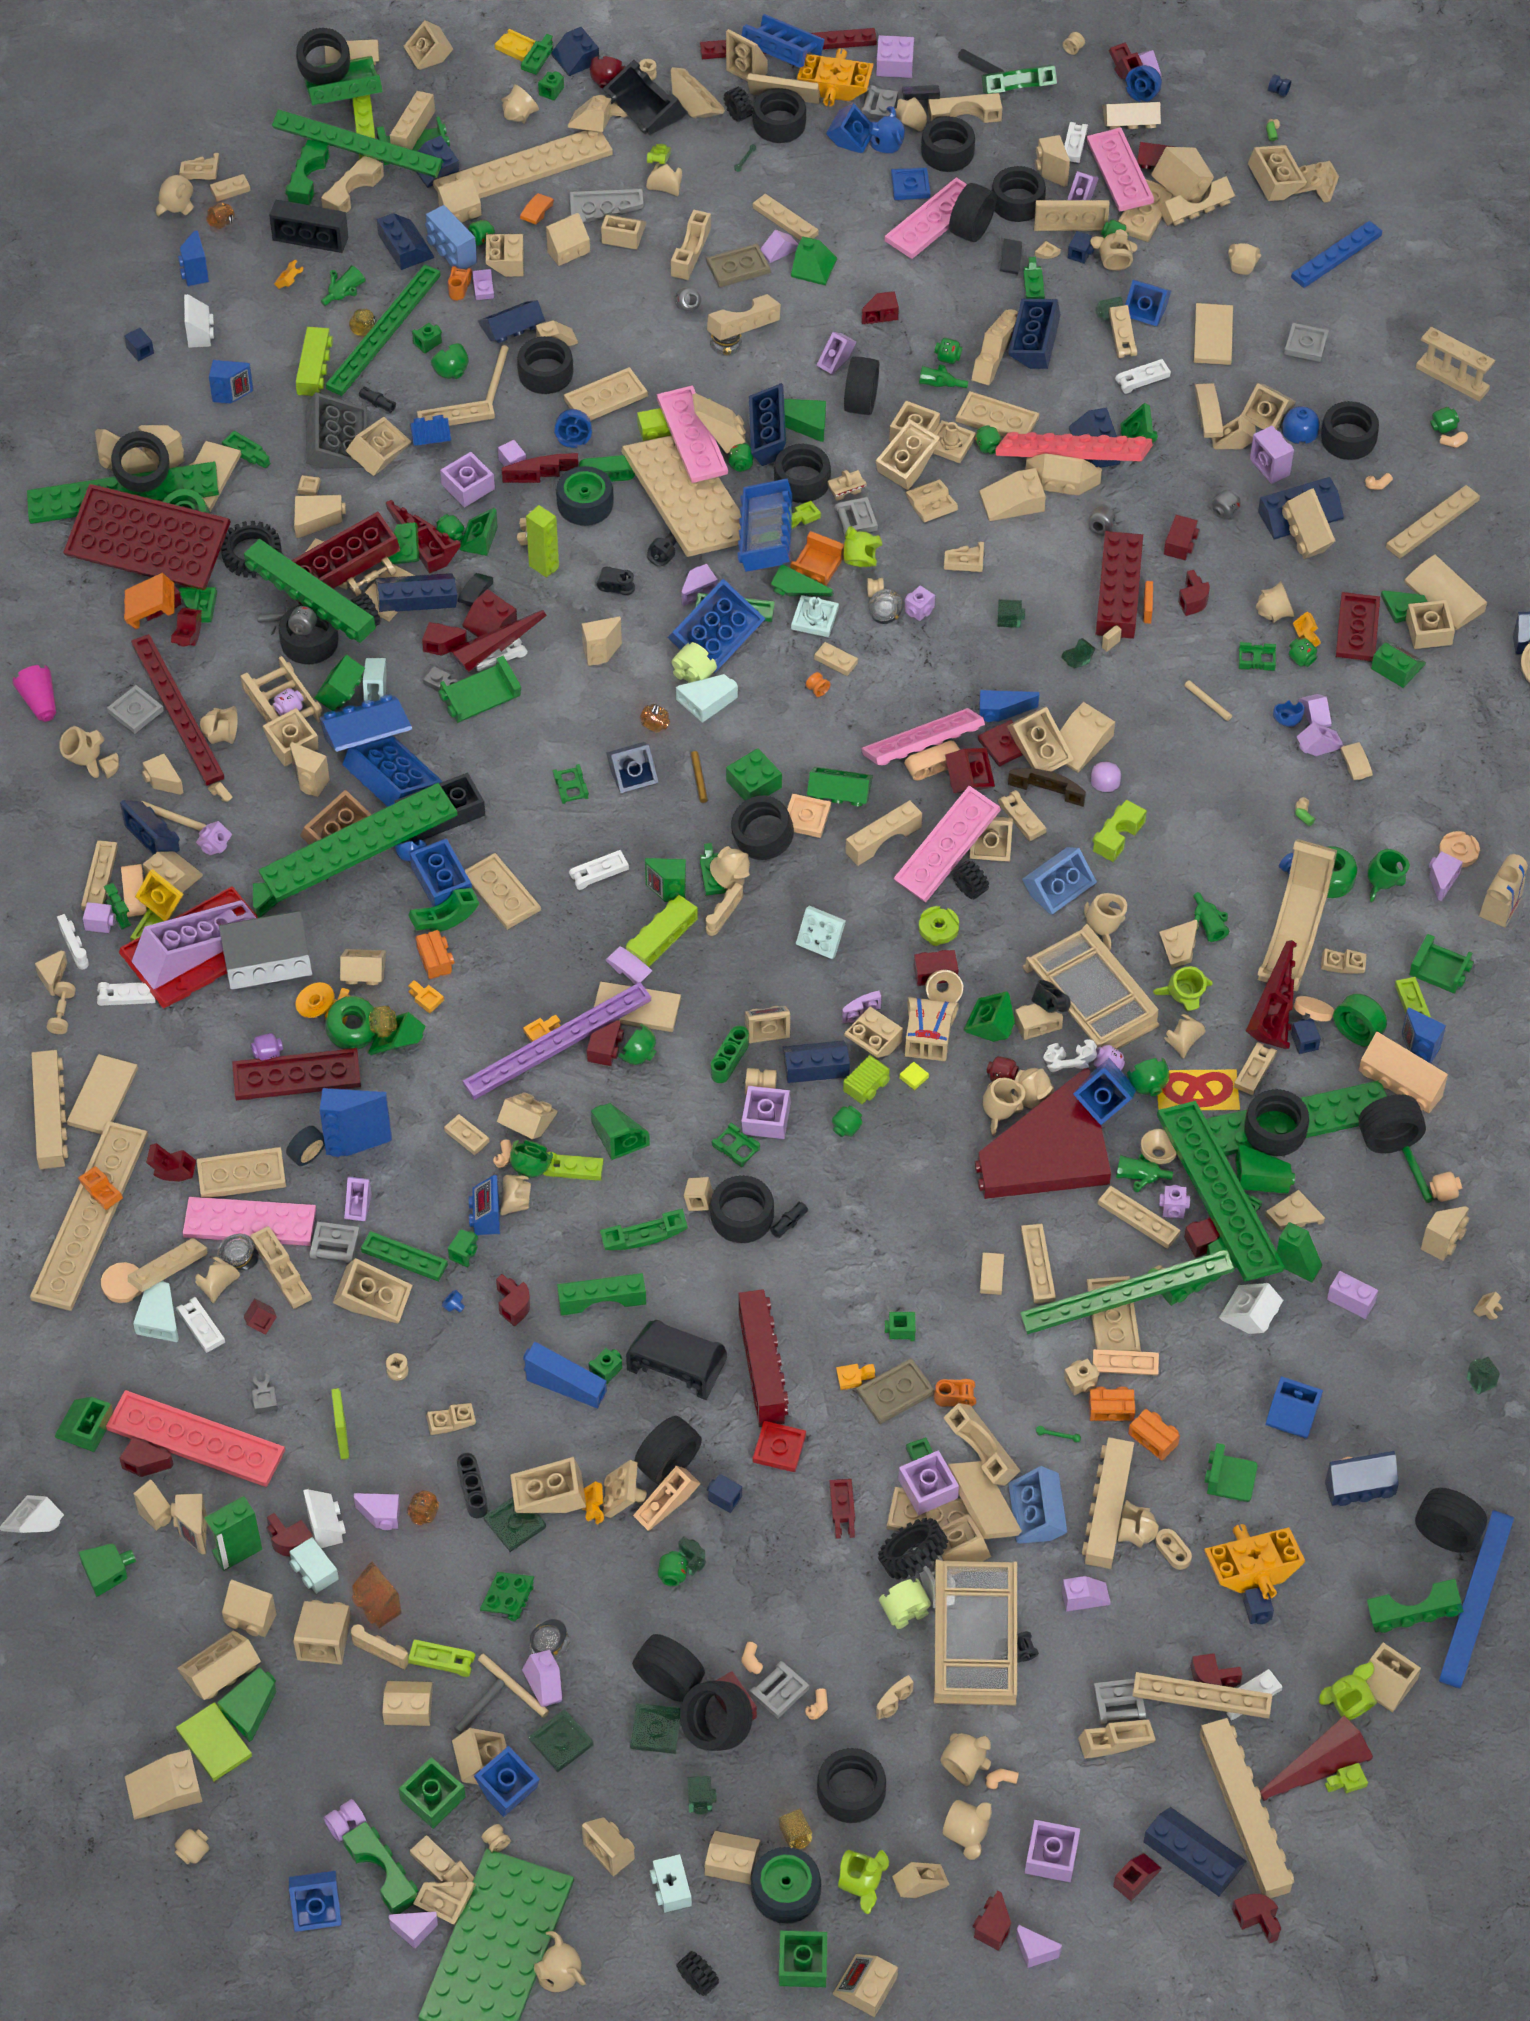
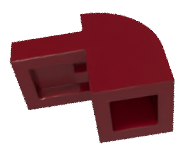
M1126 42L1109 49V53L1116 65L1114 70L1121 79H1126L1127 74L1132 69L1143 65L1138 53L1131 54Z
M1195 570L1187 571L1185 582L1187 588L1180 589L1178 603L1185 616L1202 611L1208 604L1209 582L1202 583L1201 577L1197 576Z
M182 608L177 614V629L171 635V643H177L178 646L182 647L188 645L195 646L197 644L201 629L202 610Z
M155 1143L149 1147L146 1163L155 1169L153 1174L155 1177L166 1181L179 1182L193 1178L196 1159L184 1150L169 1153Z
M501 1274L496 1279L497 1290L505 1298L498 1303L499 1314L515 1327L529 1313V1289L524 1282L517 1286L513 1279H508Z
M275 1513L267 1517L268 1526L266 1529L272 1537V1547L280 1555L291 1557L290 1551L313 1537L302 1520L286 1529Z
M1215 1653L1192 1656L1190 1667L1195 1682L1232 1688L1241 1684V1667L1218 1670Z
M1249 1894L1233 1901L1232 1911L1242 1930L1259 1923L1269 1944L1278 1940L1281 1926L1275 1917L1278 1906L1272 1899L1262 1894Z

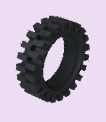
M245 521L242 522L243 527L236 524L235 530L233 528L228 529L221 547L222 559L226 568H229V571L232 573L235 571L237 576H240L243 572V577L248 578L249 573L252 574V578H256L257 572L249 570L245 565V560L239 558L234 553L237 544L246 539H261L282 554L281 542L278 533H276L274 528L271 529L270 525L266 524L263 526V522L260 521L257 526L255 521H251V525H247Z
M923 1518L921 1521L917 1519L913 1525L909 1522L906 1528H899L900 1532L897 1534L895 1532L892 1533V1539L887 1538L885 1540V1545H882L880 1547L881 1551L878 1552V1559L891 1578L900 1579L902 1577V1579H906L908 1575L911 1577L915 1576L916 1571L919 1573L923 1572V1567L925 1566L929 1568L932 1565L931 1561L936 1562V1559H939L937 1555H942L944 1553L943 1549L947 1548L948 1539L935 1519ZM920 1542H923V1543H922L920 1546H918L915 1550L911 1551V1552L908 1553V1554L903 1555V1554H904L907 1550H909L911 1547L915 1546L916 1544H918V1543H920Z

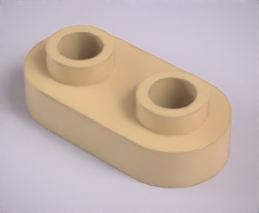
M1171 1529L1160 1530L1156 1535L1155 1541L1158 1550L1172 1567L1180 1570L1187 1568L1192 1559V1553L1175 1531ZM1163 1541H1168L1170 1544L1166 1545ZM1180 1557L1183 1561H1178L1176 1558Z

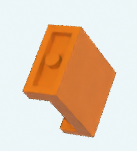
M810 531L807 536L806 546L796 562L792 561L790 563V568L827 586L844 558V544Z
M161 573L126 589L124 599V619L126 623L130 624L134 629L140 628V619L162 610L167 616L173 614L174 582L164 573Z

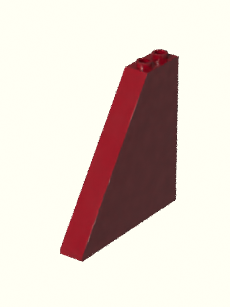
M1084 1068L979 1151L978 1160L975 1161V1171L980 1173L978 1186L979 1191H983L984 1199L1110 1185L1111 1170L1102 1127L1073 1094L1089 1077V1068Z

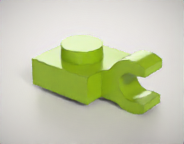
M812 501L795 507V511L792 513L791 529L795 528L801 521L806 525L821 518V512Z
M1359 1763L1338 1769L1337 1775L1328 1777L1326 1779L1327 1783H1325L1328 1792L1343 1788L1345 1793L1365 1788L1368 1785V1781Z

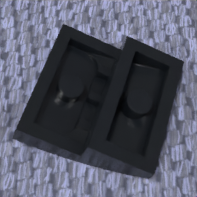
M938 85L902 87L903 99L906 101L912 98L917 100L940 99Z

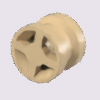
M1072 32L1063 42V48L1067 53L1075 55L1084 46L1085 40L1080 33Z
M652 59L641 60L639 62L641 71L646 72L650 79L654 80L657 76L656 62Z
M867 578L868 597H873L874 595L884 596L883 578H878L877 580Z
M395 1353L387 1358L386 1368L389 1378L396 1381L406 1378L409 1372L406 1357Z
M500 1824L488 1828L482 1835V1840L489 1844L491 1853L493 1851H502L511 1842L510 1837L503 1833V1827Z

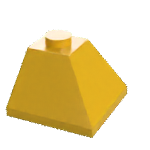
M151 869L135 898L161 919L168 921L184 894Z

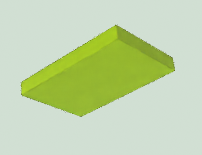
M339 1388L331 1389L341 1459H349L341 1390Z
M215 1702L176 1727V1731L213 1782L252 1757L248 1747Z

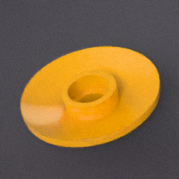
M321 982L305 987L296 999L298 1013L306 1018H315L327 1012L334 1002L335 994L333 989L328 984Z

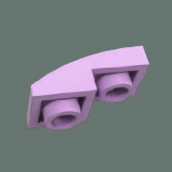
M621 946L606 959L619 974L623 972L634 984L642 982L652 972L646 964Z
M880 992L868 993L847 1004L842 1009L843 1024L854 1023L869 1007L875 1010L881 1009Z

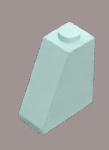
M366 658L363 676L364 701L381 700L380 697L386 695V658Z
M725 674L676 687V700L702 723L738 698L737 683L733 679H729Z
M161 1281L144 1291L133 1323L137 1335L178 1342L179 1338L169 1283Z

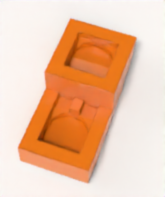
M539 193L536 194L522 211L520 219L537 224L544 219L545 211L553 206L554 199Z
M96 1166L78 1177L85 1189L105 1210L123 1199L121 1192L109 1182L107 1176Z

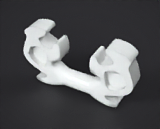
M1084 1040L1085 1046L1081 1047L1078 1045L1076 1047L1077 1058L1063 1060L1066 1057V1052L1063 1047L1060 1048L1059 1044L1055 1043L1047 1047L1048 1050L1043 1058L1050 1072L1073 1067L1084 1069L1089 1067L1087 1063L1097 1057V1045L1093 1040Z

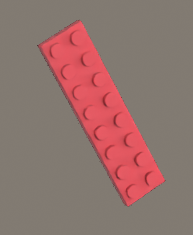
M1010 432L1006 434L996 447V456L1034 457L1046 453L1079 459L1142 461L1153 445L1152 439H1146L1142 436L1136 438H1127L1126 436L1109 437L1107 435L1092 437L1088 434L1073 436L1072 434L1055 435L1047 433L1038 435L1034 432L1027 434Z
M127 1390L124 1391L106 1425L107 1430L130 1439L133 1437L138 1440L144 1439L158 1449L164 1448L172 1454L264 1487L268 1486L285 1452V1447Z

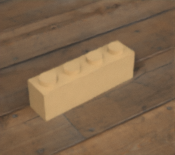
M416 91L390 134L391 144L413 149L435 113L433 94Z

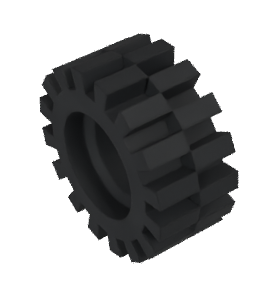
M739 86L725 92L723 97L724 104L727 106L726 110L730 112V117L732 116V119L736 120V122L752 116L753 106L750 104L752 102L748 99V94L746 95V91Z
M364 593L350 600L374 617L375 626L380 625L379 612L368 594Z
M968 860L954 869L952 876H954L953 880L957 882L956 886L961 888L960 891L964 892L966 897L969 896L970 899L973 898L974 900L989 889V881L986 880L988 879L987 876L983 875L984 871L980 870L978 865L975 866L973 861Z
M690 1951L676 1965L678 1972L682 1974L681 1977L699 1995L706 1996L719 1984L716 1972L696 1952Z

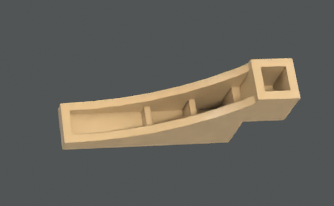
M1012 309L1005 310L986 331L981 354L975 360L972 381L990 385L994 380L1000 361L1012 338L1018 311Z

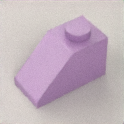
M1077 171L1067 200H1090L1099 178Z
M832 332L817 366L833 374L849 359L856 341L842 333Z
M707 564L695 567L689 571L682 589L683 606L697 601L698 593L709 594L718 584V579Z
M1315 722L1297 736L1300 742V749L1304 753L1314 756L1341 749L1340 747L1344 746L1336 731Z
M1442 851L1437 858L1433 857L1429 864V868H1431L1429 877L1437 899L1440 901L1443 900L1459 876L1463 863Z
M354 1493L355 1507L375 1528L382 1530L398 1529L400 1513L399 1494Z
M1087 1576L1063 1579L1062 1595L1066 1612L1110 1605L1105 1582Z
M547 1650L531 1654L522 1671L540 1706L544 1707L561 1702L560 1670L551 1651Z

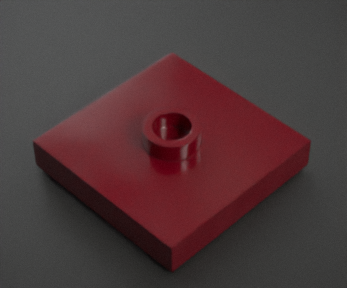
M1012 720L978 735V741L984 748H987V752L999 767L1023 755L1007 728L1008 725L1014 723Z

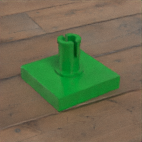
M1143 403L1120 424L1122 436L1127 438L1142 436L1146 439H1152V443L1157 440V431H1153L1150 405Z

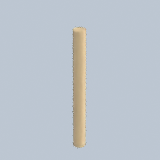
M505 345L501 346L486 400H491L492 404L509 349Z
M142 801L147 807L150 806L156 815L199 831L207 826Z
M485 1654L478 1658L481 1664L498 1679L503 1680L507 1687L543 1718L547 1716L549 1710L541 1707L532 1695Z

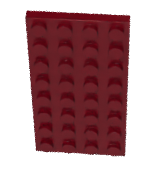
M89 484L63 553L65 556L148 577L164 573L175 584L205 591L231 521L229 518Z

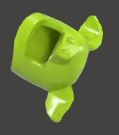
M849 526L845 532L844 562L856 567L877 566L875 551L878 547L882 546L881 537L879 535L873 536L868 532H857L854 527Z
M1189 966L1178 969L1171 976L1168 986L1153 990V993L1155 995H1171L1175 1001L1183 1004L1186 1011H1192L1200 1007L1199 998L1205 992L1206 986L1213 984L1211 980L1204 976L1201 970Z
M1369 1662L1358 1666L1352 1675L1344 1676L1331 1687L1324 1688L1319 1696V1703L1321 1705L1334 1703L1340 1716H1345L1349 1721L1367 1712L1377 1703L1366 1681L1374 1673L1373 1663Z
M847 1850L842 1857L838 1887L861 1897V1910L866 1914L871 1913L876 1903L877 1896L875 1890L880 1883L882 1871L887 1870L889 1866L888 1856L883 1850H879L875 1858L853 1850Z

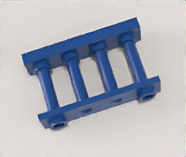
M766 14L762 16L761 27L757 29L746 24L743 26L741 35L756 43L762 52L799 68L804 66L808 52L818 56L822 55L825 40Z

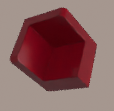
M255 1298L244 1314L247 1325L265 1335L277 1318L271 1306Z

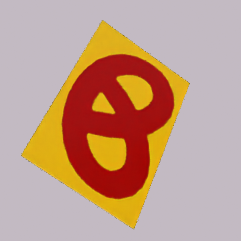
M1237 1069L1169 1070V1082L1162 1089V1093L1157 1095L1158 1110L1196 1101L1201 1110H1240L1239 1091L1237 1088H1234V1083L1237 1079Z

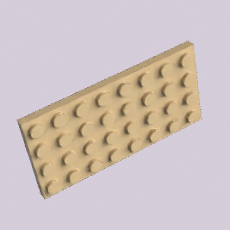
M672 436L622 446V454L626 457L632 470L687 557L738 545V541L741 540L739 536V529H741L739 518H742L739 508L719 477L691 483ZM756 536L752 537V542L755 541Z

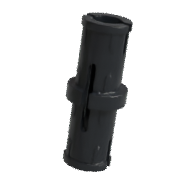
M365 386L363 389L361 388L359 392L360 398L369 401L374 407L378 406L389 413L395 410L396 402L385 398L380 392L376 393Z
M799 1201L770 1228L771 1233L776 1238L782 1237L788 1229L796 1226L797 1221L808 1212L807 1206Z

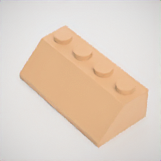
M1376 1032L1361 1059L1359 1071L1365 1077L1379 1081L1383 1088L1389 1089L1397 1095L1404 1094L1414 1097L1421 1110L1428 1114L1443 1097L1448 1076L1447 1073L1379 1032Z

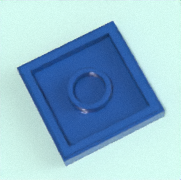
M927 168L891 169L894 200L930 198Z

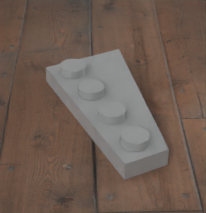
M643 190L570 192L571 215L579 213L582 222L587 223L603 219L606 215H619L642 209Z

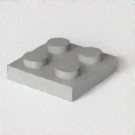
M1292 323L1284 354L1321 362L1329 330Z
M137 685L107 707L108 713L134 734L164 711L160 703Z

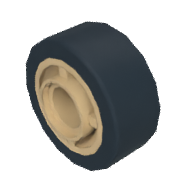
M315 1126L305 1127L292 1138L286 1149V1154L298 1166L309 1164L321 1153L325 1146L323 1134Z

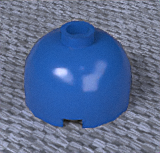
M1137 66L1126 76L1127 92L1136 101L1148 102L1157 96L1161 90V76L1151 66Z
M1294 407L1284 416L1282 424L1283 436L1296 444H1299V441H1305V444L1310 443L1319 434V418L1308 407Z
M569 409L562 412L556 419L554 432L562 445L577 448V445H585L591 438L592 425L586 413L577 409Z

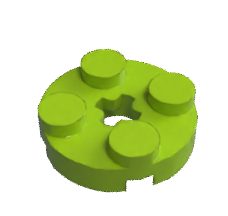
M933 906L921 914L919 933L931 945L945 944L957 937L959 918L953 910L949 908L945 910L940 909V906ZM937 922L938 924H944L941 928L935 927Z

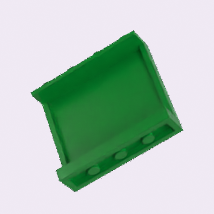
M372 56L351 59L347 74L342 80L335 83L316 85L304 78L312 105L383 92L380 75L375 71ZM330 63V64H325V65H320V66H315V67L325 68V67H330V66H332V65L335 64V63Z

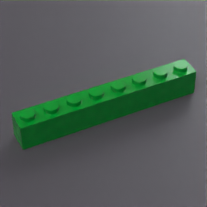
M261 539L256 541L244 553L245 565L249 570L256 571L265 581L269 580L278 590L288 593L291 599L298 600L303 606L312 609L320 619L330 622L335 629L343 631L349 639H354L361 643L376 629L372 615Z

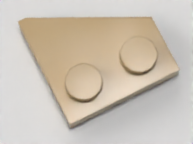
M214 153L213 158L206 160L203 157H199L194 160L181 162L180 176L188 180L216 179L220 159L219 153Z
M978 542V546L973 548L963 546L959 549L945 551L944 570L982 572L984 542Z
M1197 920L1159 932L1172 969L1192 962V951L1195 947V936L1199 927Z
M1299 1190L1267 1210L1265 1214L1278 1230H1284L1289 1222L1299 1227H1305L1307 1223L1317 1222L1318 1224H1323L1325 1221V1217Z
M424 1882L414 1905L428 1912H436L438 1917L456 1925L476 1883Z

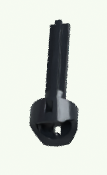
M671 531L665 539H654L648 548L647 558L655 566L665 565L675 556L674 545L677 540Z

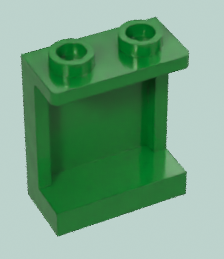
M1427 934L1411 964L1409 975L1455 994L1458 987L1462 988L1466 980L1465 973H1470L1474 961L1471 960L1473 953L1468 952L1465 957L1433 944L1435 936Z

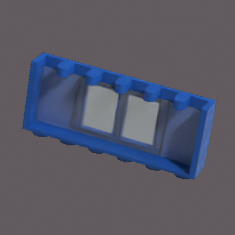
M788 478L743 487V495L740 496L742 504L740 513L742 518H739L741 526L739 536L741 540L738 541L740 550L738 552L739 563H743L745 572L779 566L790 562L793 493Z

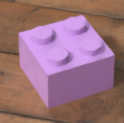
M879 35L876 76L912 78L914 37Z
M1273 426L1253 434L1250 460L1265 478L1273 484L1290 476L1294 454L1292 445L1288 444L1282 434Z
M472 452L440 470L442 486L464 508L495 489L494 474Z
M748 1086L742 1116L743 1134L785 1139L791 1105L790 1090Z
M939 1450L899 1467L898 1480L918 1515L958 1498L959 1485Z
M1034 1820L1025 1874L1071 1883L1080 1828Z

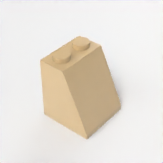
M1166 147L1151 174L1154 179L1175 197L1181 195L1186 201L1191 203H1200L1214 178L1197 149L1188 147Z
M319 1600L304 1601L293 1640L297 1660L342 1665L351 1617L349 1605L340 1602L328 1604Z

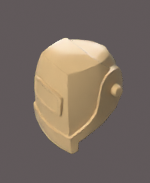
M1232 244L1229 246L1228 254L1232 271L1242 275L1250 274L1261 257L1260 249L1249 244Z

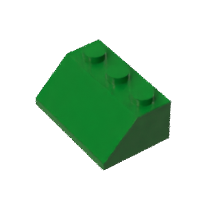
M814 767L809 775L807 796L820 800L828 798L833 803L849 801L853 806H863L869 799L873 775Z

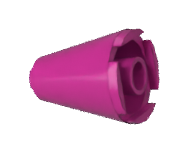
M39 665L30 666L18 672L19 676L16 679L13 677L12 683L37 719L47 722L52 720L56 714L51 671L46 665H44L45 668H40Z

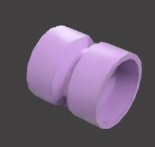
M352 1799L341 1805L340 1811L333 1810L323 1817L329 1831L338 1842L343 1840L342 1836L366 1821L362 1811Z

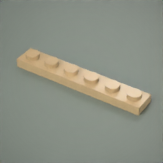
M1465 485L1387 542L1386 548L1399 559L1477 503L1480 495Z
M1136 1672L1132 1696L1262 1718H1269L1272 1694L1139 1672Z

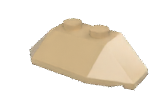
M672 67V93L688 111L689 116L693 118H707L724 113V107L686 69Z
M97 429L95 435L99 462L104 468L112 470L111 455L120 437L106 429ZM137 447L128 450L121 460L123 469L129 474L155 471L158 468L157 462L152 458L150 459L146 453Z
M1046 453L1027 457L1026 470L1036 468L1043 490L1079 496L1101 483L1102 469L1095 467L1084 459Z

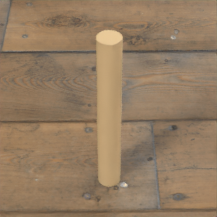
M1190 680L1186 682L1185 687L1226 721L1232 718V715L1194 683Z

